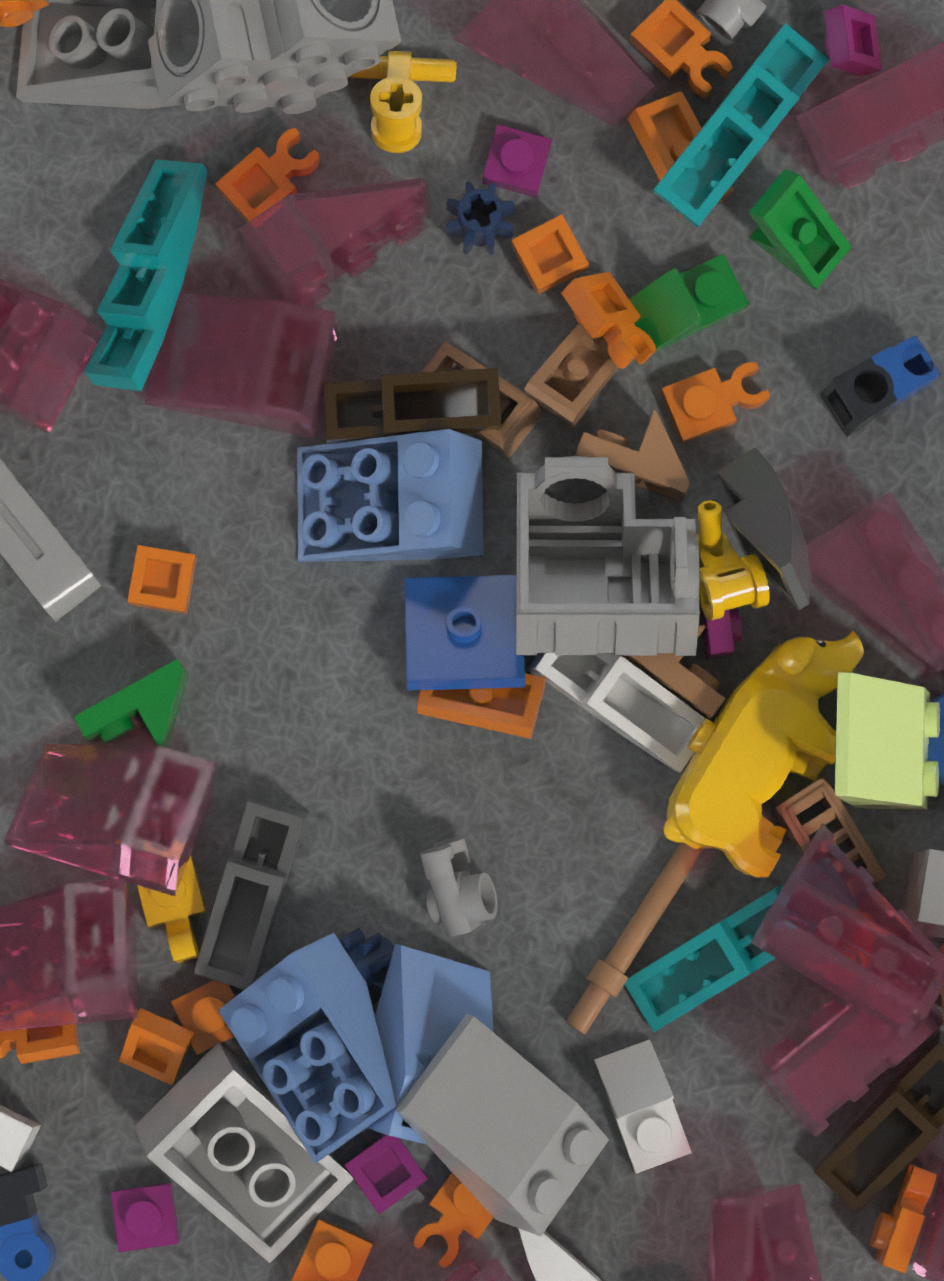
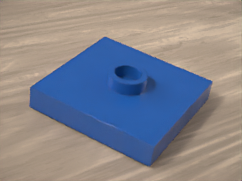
M517 575L405 578L407 691L525 687L524 655H516Z

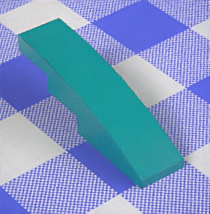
M785 23L652 192L693 226L698 228L766 143L769 136L799 100L801 94L829 59Z
M156 159L110 249V252L120 266L97 310L107 326L84 370L86 376L96 386L140 392L143 389L163 343L183 285L197 231L208 171L203 163Z
M833 853L629 977L624 985L652 1031L656 1032L865 903Z

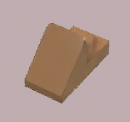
M578 323L528 381L524 390L538 405L573 429H576L593 399L619 367L616 366L609 356L606 340L601 337L592 339L587 330Z
M656 410L653 411L639 452L628 448L629 440L615 433L597 430L596 435L593 436L583 432L575 456L608 457V465L616 473H634L635 486L682 503L690 482Z
M706 625L698 626V637L706 628ZM657 653V656L621 655L708 720L726 699L717 692L721 684L710 673L696 664H692L689 669H686L679 663L684 656H675V653Z

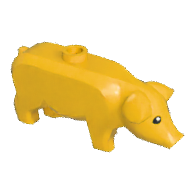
M851 631L843 639L834 642L816 640L810 637H795L777 645L763 662L731 693L714 722L705 718L700 723L687 745V748L695 754L669 798L666 815L667 821L663 827L664 835L668 840L685 843L694 849H719L725 853L734 868L742 873L755 878L769 877L781 856L776 851L782 843L787 829L774 826V824L763 817L762 803L769 800L782 787L789 772L816 781L823 768L827 764H834L836 761V731L819 713L818 700L837 688L838 672L851 673L863 657L864 649L861 640L854 631Z

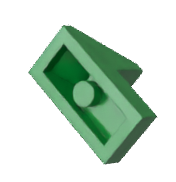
M784 169L748 212L758 225L749 238L815 290L818 289L852 248L801 175Z
M724 253L681 274L677 268H673L629 299L641 316L634 324L650 336L657 349L655 352L737 314L749 306V302Z
M176 659L74 716V719L85 738L93 742L101 737L104 744H109L133 731L136 727L132 719L141 715L159 749L166 754L188 679V673L183 664Z

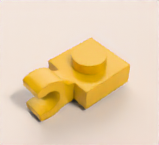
M189 854L134 869L147 926L153 928L166 925L168 943L174 962L182 963L198 958L199 949L190 917L207 913L193 856Z

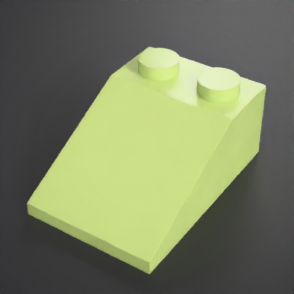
M838 672L836 797L855 808L928 809V796L937 797L939 788L938 761H928L929 737H939L940 705L939 702H930V693L925 687L855 673Z

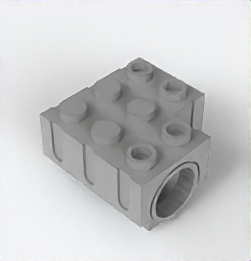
M165 0L159 16L158 31L148 40L161 104L179 105L182 103L185 104L188 111H204L216 106L234 105L235 111L239 113L255 112L265 107L282 106L283 112L286 114H299L312 110L317 105V98L328 92L344 88L348 85L347 78L360 70L376 66L381 61L380 55L391 50L401 43L392 0H341L328 11L320 4L319 0ZM191 1L198 15L199 35L182 34L183 16Z
M545 457V465L540 467L536 473H517L516 655H537V653L597 655V653H615V655L657 656V653H675V656H696L700 614L699 544L695 519H686V517H674V519H636L634 473H616L608 465V457ZM574 478L595 481L607 489L600 498L576 504L557 501L545 493V489L551 484Z

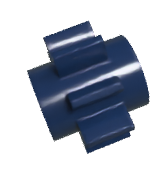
M470 181L466 182L465 196L461 201L452 198L447 200V210L452 215L458 216V219L451 220L446 224L447 236L461 234L464 239L463 253L468 254L472 250L473 245L485 246L486 251L492 255L494 254L495 239L498 235L504 238H512L513 226L501 220V218L510 216L514 212V202L506 200L500 203L496 197L497 184L494 182L488 186L487 190H475ZM480 209L483 216H489V225L480 227L476 219L471 220V211Z
M357 928L339 939V941L367 983L371 1003L374 1005L380 1000L394 945L388 939L381 936L380 933L365 939L363 932L360 928Z

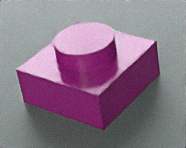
M845 5L825 11L827 33L824 44L827 55L830 58L831 67L859 76L881 71L875 16Z
M497 124L482 177V184L490 185L494 182L498 188L537 198L552 146V139Z
M699 602L701 625H706L702 632L705 659L728 658L735 651L734 642L742 641V625L738 607L724 611L722 618L709 621Z
M386 1134L345 1163V1167L378 1214H381L428 1180L427 1175L402 1139Z
M172 1182L111 1192L118 1253L175 1245L180 1242Z

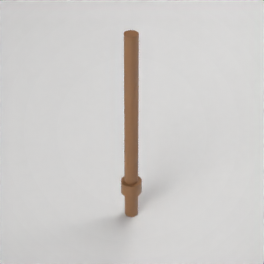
M685 843L678 845L605 961L598 959L586 978L590 984L565 1021L567 1024L585 1035L610 996L617 997L628 980L624 973L704 848L694 849Z

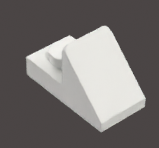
M650 1039L594 1059L636 1174L692 1153L672 1100L674 1099L672 1090Z

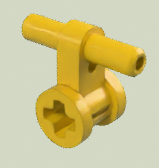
M389 51L388 56H380L381 61L376 66L360 70L348 77L383 79L373 87L370 94V107L374 115L371 121V136L379 148L390 153H403L413 149L419 143L422 137V121L419 116L422 109V93L413 81L453 83L456 80L457 62L454 59L413 58L412 52Z
M712 500L702 502L698 506L699 602L706 618L709 621L716 620L724 616V611L748 604L754 609L767 606L770 599L769 587L759 558L755 554L739 558L727 536L722 533L721 505Z

